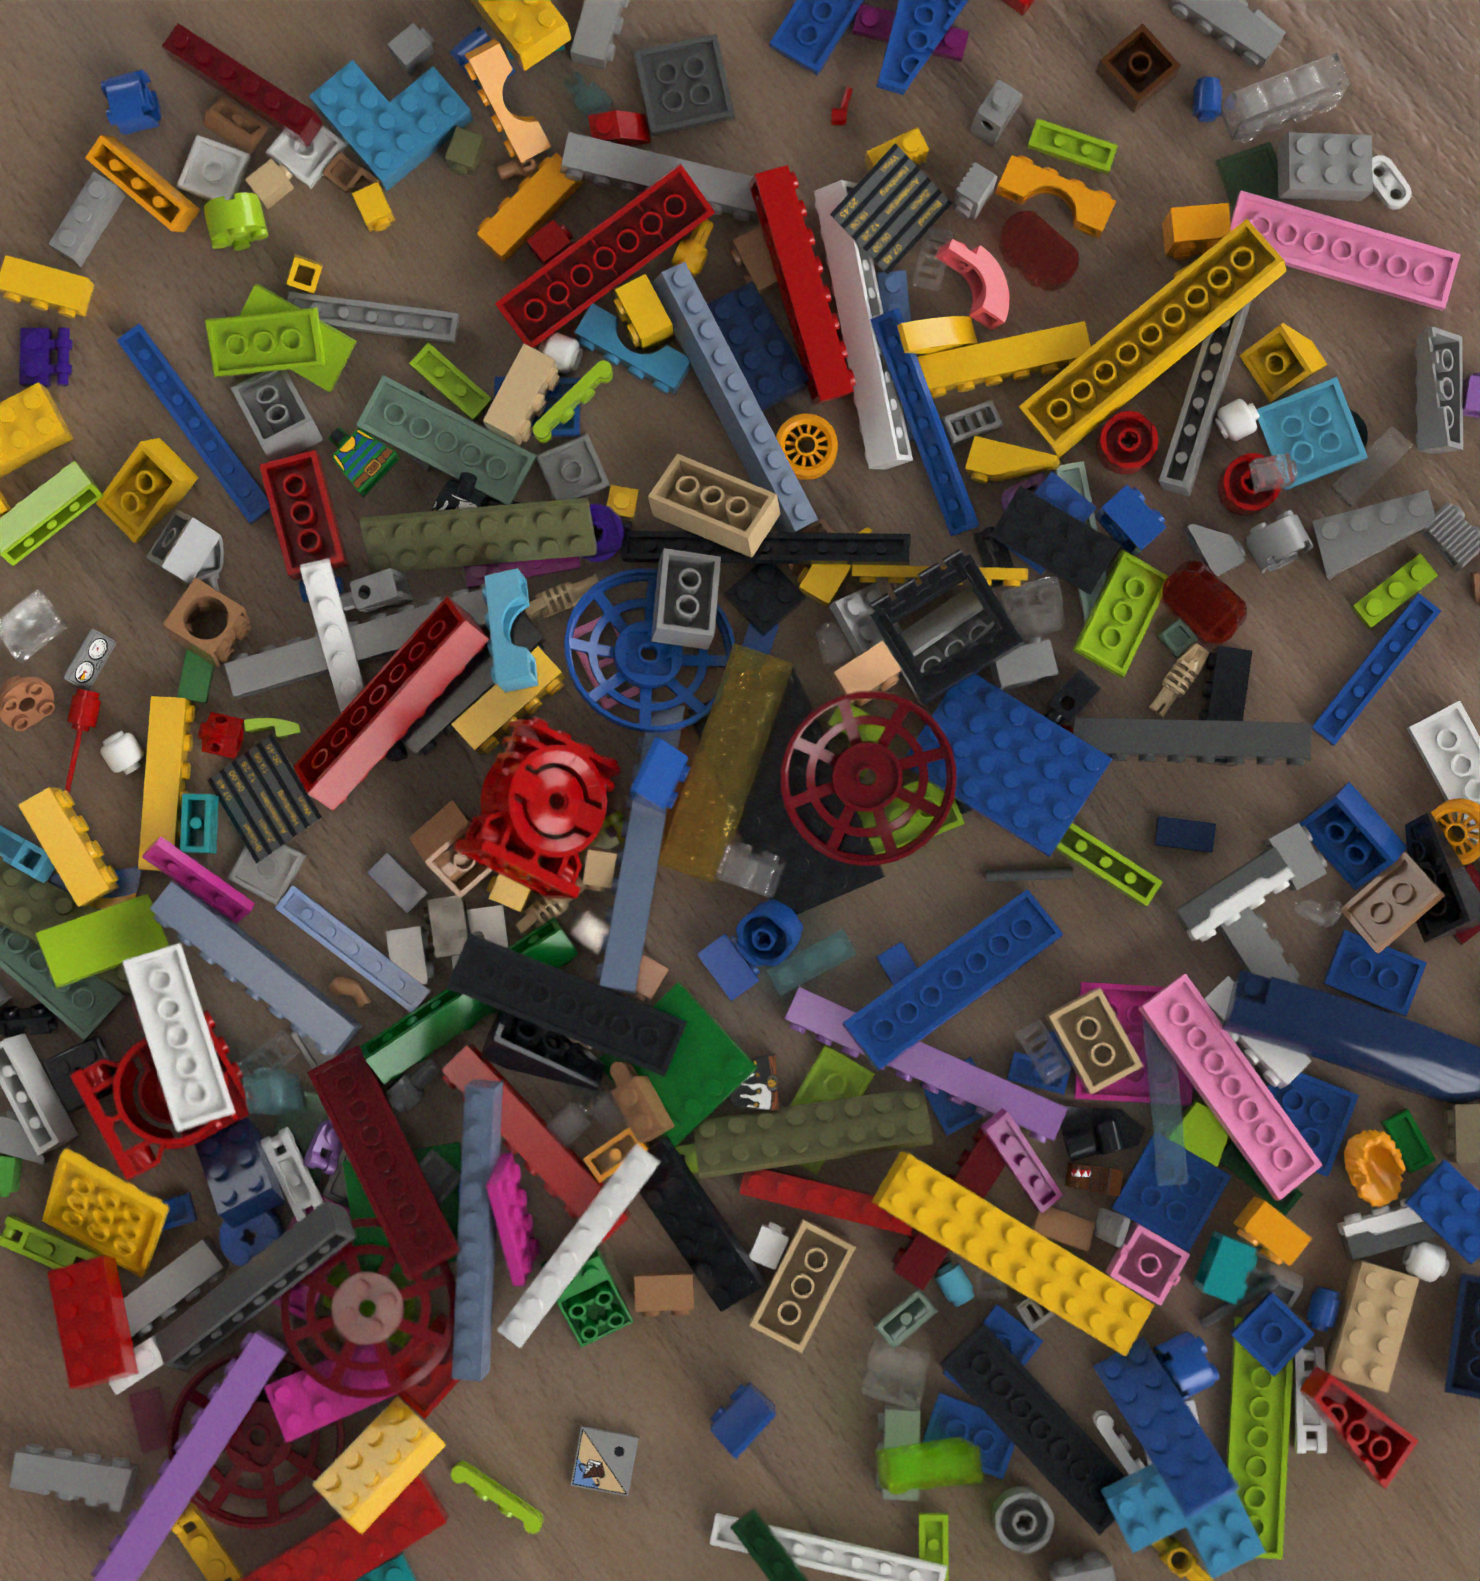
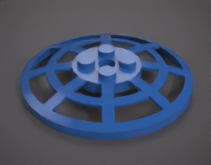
M638 568L621 571L604 578L594 584L580 598L573 608L566 626L564 659L569 677L577 692L596 713L626 729L644 733L676 731L695 724L706 717L720 703L734 675L736 642L732 627L718 603L716 624L722 635L725 655H708L707 649L697 648L698 655H684L682 646L652 642L657 569ZM647 581L646 598L627 600L614 607L603 593L610 588L624 583ZM594 600L604 615L594 626L590 641L573 638L574 629L579 617ZM645 608L644 621L635 622L629 626L619 615L628 610ZM609 622L620 634L614 647L598 644L601 632ZM644 649L652 650L656 655V659L652 661L645 660L641 656V651ZM572 650L588 654L591 671L599 686L588 693L582 687L575 672ZM597 656L613 658L618 672L606 680L599 668ZM681 666L698 667L696 676L687 689L675 678ZM707 667H725L719 689L705 706L693 694L702 684ZM625 681L640 688L639 702L623 696L615 688ZM665 685L677 696L666 702L651 703L652 689ZM608 694L620 704L639 710V724L614 716L598 705L596 701ZM682 703H685L696 713L690 718L675 724L651 726V712L669 710Z

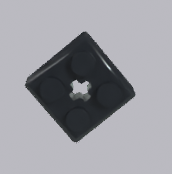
M99 1036L83 1041L44 1061L46 1070L67 1113L75 1112L86 1106L70 1075L80 1070V1068L83 1070L102 1059L111 1061ZM108 1067L111 1075L114 1076L116 1069ZM113 1087L96 1096L97 1100L112 1094Z

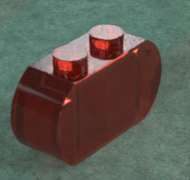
M1033 211L1015 213L1005 222L999 238V248L1001 254L1004 255V261L1014 269L1018 267L1032 286H1039L1045 291L1062 289L1072 280L1079 264L1078 250Z
M1192 560L1182 563L1164 582L1162 589L1164 602L1176 616L1181 617L1191 627L1192 631L1196 635L1201 636L1206 642L1222 643L1229 640L1246 619L1247 607L1245 601L1201 561Z

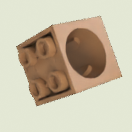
M196 577L162 624L171 640L218 669L222 663L230 661L235 652L233 647L238 640H244L251 629L249 625L250 619L244 607ZM219 611L225 614L227 626L219 636L204 640L191 635L194 634L192 624L202 613Z
M451 800L411 835L409 839L431 870L459 898H462L492 870L453 850L457 839H465L472 820Z

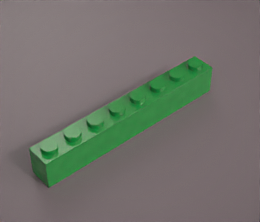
M555 917L508 947L511 950L555 968L567 965L579 954ZM447 988L360 1047L365 1061L385 1084L391 1079L398 1078L406 1069L415 1063L422 1062L430 1053L439 1047L446 1046L454 1037L463 1031L470 1030L479 1020L488 1014L497 1012L499 1009Z

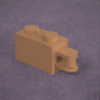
M623 1061L612 1064L610 1074L617 1088L612 1090L611 1093L637 1142L652 1141L675 1127L648 1076H638L630 1062Z

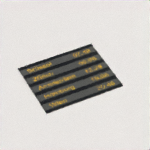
M895 143L830 215L889 274L951 206L952 202Z
M270 734L208 779L209 784L216 796H219L220 803L256 864L322 818L273 734Z

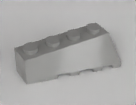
M1170 0L1168 7L1171 8L1177 17L1188 19L1195 24L1199 32L1205 35L1210 34L1218 40V43L1224 49L1235 51L1242 56L1245 63L1252 67L1257 66L1262 69L1286 33L1260 10L1253 9L1251 11L1247 8L1248 3L1246 0Z
M1433 326L1427 327L1417 336V347L1415 348V358L1417 360V375L1415 377L1417 388V404L1415 406L1417 432L1415 439L1418 451L1439 454L1463 450L1462 336Z
M972 584L901 633L914 654V660L920 667L921 672L926 671L982 637L995 625L990 614L987 615L973 592ZM886 643L885 645L887 646V648L889 649L890 653L892 654V656L894 657V659H895L896 662L898 663V661H897V659L895 658L893 652L891 651L890 647H889L888 644ZM902 669L899 676L915 699L919 701L918 694Z
M26 1444L25 1447L15 1452L10 1488L41 1495H48L50 1491H55L56 1497L68 1501L82 1497L85 1498L86 1505L95 1507L99 1504L109 1503V1510L117 1512L133 1500L138 1465L130 1464V1459L114 1457L112 1461L101 1459V1455L96 1453H84L83 1456L73 1455L72 1450L65 1448H56L55 1451L43 1450L44 1446L39 1444Z

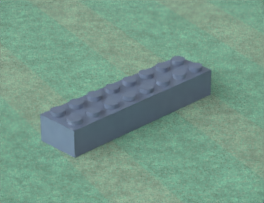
M171 881L150 907V910L156 914L153 918L165 928L171 927L178 931L176 937L188 946L192 944L201 950L199 955L212 965L216 963L224 968L222 971L223 975L234 983L237 981L242 982L247 986L244 991L257 1001L261 999L269 1004L267 1009L279 1019L287 1018L293 1024L290 1028L302 1037H311L316 1041L313 1046L326 1056L328 1054H341L363 1027L362 1024L229 918L178 882Z

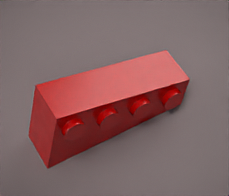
M1316 1366L1300 1388V1392L1369 1479L1386 1489L1419 1440L1334 1376Z

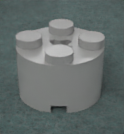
M1292 510L1280 514L1276 517L1277 521L1268 526L1266 522H1263L1250 530L1251 534L1246 537L1245 543L1262 574L1267 569L1271 572L1298 559L1297 552L1303 549L1306 554L1314 547L1298 515H1294Z
M1030 1486L1009 1488L1000 1494L992 1506L993 1526L999 1539L1006 1547L1022 1553H1031L1041 1549L1048 1543L1054 1527V1516L1046 1499ZM1024 1514L1027 1523L1022 1524L1018 1516Z

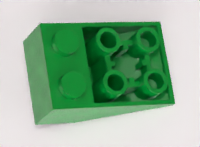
M597 1246L556 1301L581 1347L634 1322L606 1260ZM550 1259L541 1263L542 1269L545 1267V1265L548 1263Z

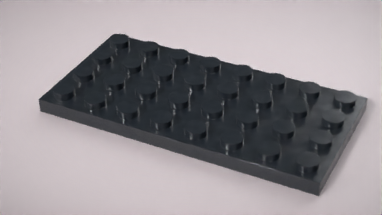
M790 664L726 693L720 703L706 717L696 722L694 727L768 899L778 900L798 915L886 876L881 865L859 866L847 864L824 855L813 848L800 835L790 820L781 793L780 771L783 755L789 739L798 725L813 711L794 664ZM692 709L688 710L690 717L696 714ZM817 718L805 729L801 738L814 744L824 734ZM827 743L824 748L831 751ZM796 748L792 754L789 768L791 796L807 790L806 769L810 755ZM820 759L817 760L815 769L816 787L832 781L833 766ZM833 793L819 798L826 810L838 819L845 806L838 795ZM812 802L796 807L797 814L807 829L819 840L827 844L834 828L820 817ZM856 810L849 825L864 828ZM845 833L838 847V850L846 853L876 855L869 837H857Z

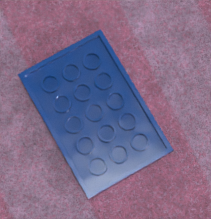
M976 674L949 689L931 716L946 735L953 751L956 764V790L954 798L1049 858L1112 761V758ZM926 724L916 739L923 752L940 747L937 738ZM910 748L905 757L914 754L912 748ZM940 759L927 763L928 782L945 791V760ZM918 766L908 768L919 776Z

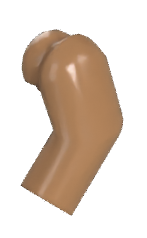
M532 158L522 163L516 159L497 166L496 170L502 181L513 176L524 178L529 176L531 178L537 173L538 166Z
M340 976L334 978L329 985V991L332 995L338 996L342 994L351 996L358 1009L371 1002L361 983L356 979Z

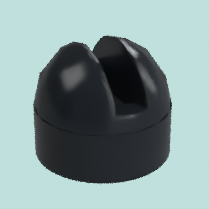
M401 739L397 740L388 750L385 756L388 760L398 762L408 757L406 747Z

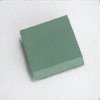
M1181 617L1157 636L1175 658L1199 639Z

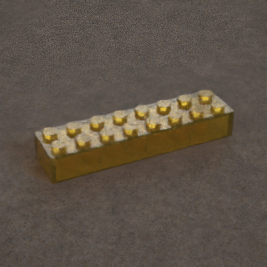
M733 644L658 862L659 865L709 883H717L719 881L794 663L740 644Z

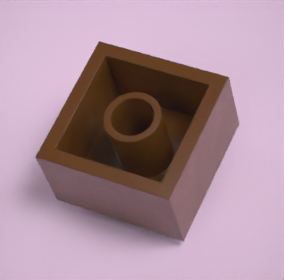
M1142 23L1099 61L1095 72L1134 113L1176 77L1181 65Z

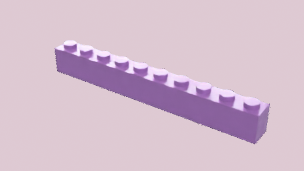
M799 987L785 1017V1020L790 1021L788 1027L802 1034L805 1033L806 1029L817 1034L816 1040L831 1046L833 1041L843 1045L841 1051L855 1058H858L859 1053L865 1055L843 1026V1022L856 1014V1012ZM920 1041L887 1065L897 1070L895 1076L911 1082L912 1078L918 1079L923 1082L922 1088L938 1094L939 1090L949 1093L948 1100L963 1107L966 1102L977 1106L975 1112L985 1117L991 1118L993 1114H996L1003 1108L1009 1112L1019 1128L1021 1126L1030 1130L1029 1136L1043 1143H1046L1047 1138L1054 1141L1068 1109Z
M259 1329L254 1335L249 1332L239 1347L244 1351L238 1360L233 1357L223 1371L227 1377L221 1385L216 1383L209 1392L207 1398L211 1400L205 1410L200 1408L192 1418L190 1423L194 1427L189 1435L183 1433L175 1444L174 1449L177 1450L174 1458L172 1461L168 1458L165 1460L157 1472L161 1476L156 1485L151 1483L141 1497L145 1502L139 1511L134 1508L124 1524L128 1528L122 1536L117 1534L109 1545L108 1550L111 1551V1554L106 1561L101 1559L92 1571L91 1575L95 1577L93 1581L139 1580L290 1349L288 1346L262 1329Z

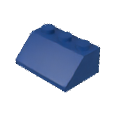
M1350 782L1329 796L1300 822L1301 827L1306 826L1313 838L1311 842L1354 890H1357L1395 863L1407 848L1403 841Z

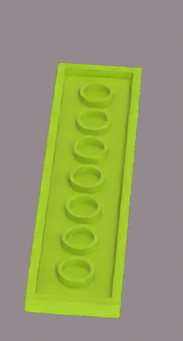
M1234 1316V1328L1244 1317ZM1233 1337L1226 1467L1239 1486L1236 1493L1265 1550V1553L1255 1558L1283 1560L1293 1358L1275 1376H1272Z

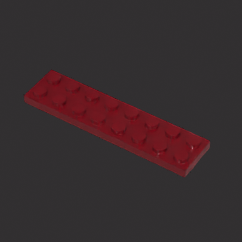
M360 1045L308 1071V1076L406 1279L411 1280L457 1255L461 1251L458 1242L373 1069L365 1061Z

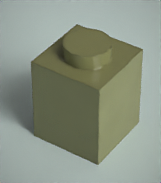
M456 126L445 156L446 163L453 173L461 176H466L468 173L475 176L486 145L483 135Z

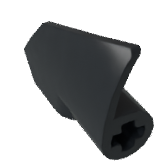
M1064 1106L1068 1109L1060 1125L1070 1161L1136 1147L1139 1145L1145 1131L1143 1126L1121 1109Z

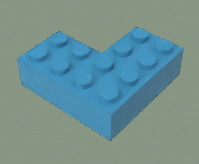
M353 60L309 95L316 110L370 173L381 182L382 187L386 191L451 139L456 126L464 128L473 120L470 108L434 66L390 102Z
M1153 1464L1101 1489L1132 1553L1184 1527L1212 1579L1265 1553L1236 1491L1187 1519Z

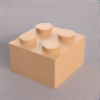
M881 641L833 673L832 680L842 694L856 691H877L880 688L885 692L898 683V676L902 669L885 643ZM857 699L849 702L852 705L857 704L860 708L872 699Z

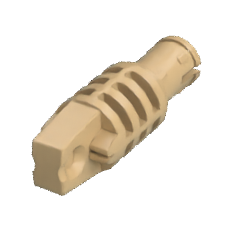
M594 574L574 584L567 581L536 594V599L529 602L530 606L524 609L527 617L532 619L543 615L544 618L576 606L580 598L594 584L599 582L597 575Z
M1193 643L1178 658L1162 681V690L1148 708L1164 718L1176 698L1183 697L1199 675L1209 652L1197 643Z
M578 875L575 885L581 887L580 894L585 889L587 890V885L582 884V879ZM542 896L524 911L526 916L516 924V927L526 936L551 918L560 916L568 909V903L574 898H546Z

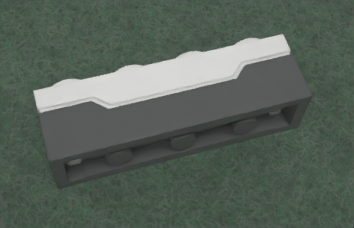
M1271 847L1172 912L1187 932L1191 941L1200 938L1201 942H1204L1217 933L1215 928L1222 923L1228 926L1241 918L1240 911L1247 907L1253 910L1266 901L1263 896L1271 891L1277 894L1290 886L1288 880L1294 877V874L1288 868L1276 847Z
M1407 1198L1400 1200L1399 1206L1389 1208V1205L1380 1208L1375 1207L1371 1209V1214L1361 1216V1213L1350 1214L1343 1217L1344 1222L1337 1223L1346 1257L1351 1260H1357L1439 1235L1404 1203Z

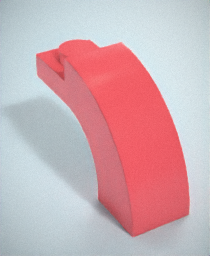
M951 239L941 246L935 257L961 274L971 288L973 302L968 316L989 330H993L1005 323L1010 303L1009 289L1005 275L995 258L981 245L970 251L962 242Z

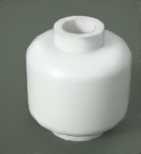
M556 332L551 334L548 339L543 340L538 349L539 352L555 359L558 372L561 374H568L572 370H577L583 354V349L579 348V342L576 339Z
M1237 399L1220 408L1217 412L1218 418L1214 420L1223 438H1229L1231 441L1236 442L1256 431L1257 424L1255 420L1259 419L1260 416L1253 403L1247 405L1244 400Z
M120 730L102 741L104 746L101 748L100 753L112 772L119 773L124 771L128 775L141 767L138 761L144 757V751L132 733H123Z
M1427 1240L1407 1245L1403 1253L1402 1263L1405 1264L1406 1271L1412 1276L1427 1282H1433L1439 1276H1445L1448 1271L1449 1260L1446 1259V1251L1435 1243Z

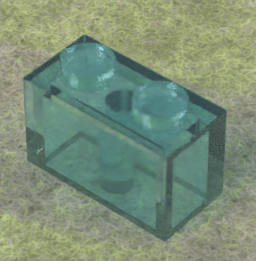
M270 1067L255 1069L253 1070V1075L242 1078L248 1113L281 1116L304 1109L298 1074L286 1073L285 1069L271 1071Z

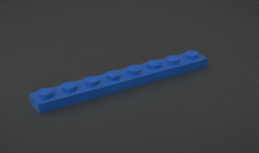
M893 309L870 319L950 536L980 526L917 355L915 353H904L897 328L898 324L904 323L900 309Z
M139 323L119 337L117 342L248 522L253 524L271 511L266 495L143 326Z

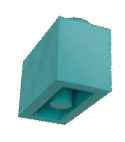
M182 793L180 850L182 852L217 854L219 796Z

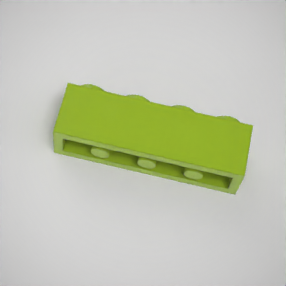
M75 460L68 466L63 467L59 473L46 483L40 485L37 490L23 501L18 502L14 508L0 518V555L12 566L104 496L88 473Z
M1073 823L1055 848V851L1141 907L1149 905L1163 881Z

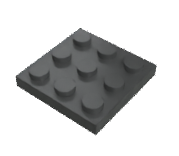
M717 34L633 51L651 136L735 119Z

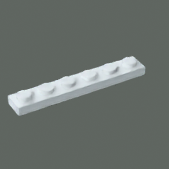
M328 558L300 565V570L339 709L342 713L365 686L330 559Z

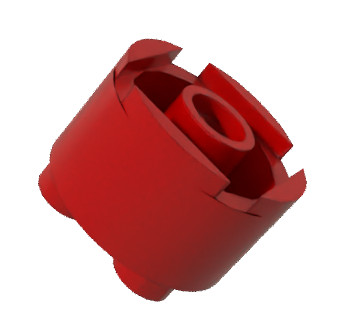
M1123 411L1117 413L1106 422L1097 437V455L1104 468L1114 473L1132 474L1138 472L1147 465L1155 454L1158 447V432L1154 424L1139 412ZM1124 438H1127L1128 443H1133L1130 448L1121 443Z
M1258 453L1244 454L1234 459L1221 473L1218 481L1220 502L1224 507L1237 515L1252 516L1259 514L1278 497L1282 485L1281 475L1268 457ZM1247 480H1250V485L1254 486L1252 490L1248 489V486L1244 484Z

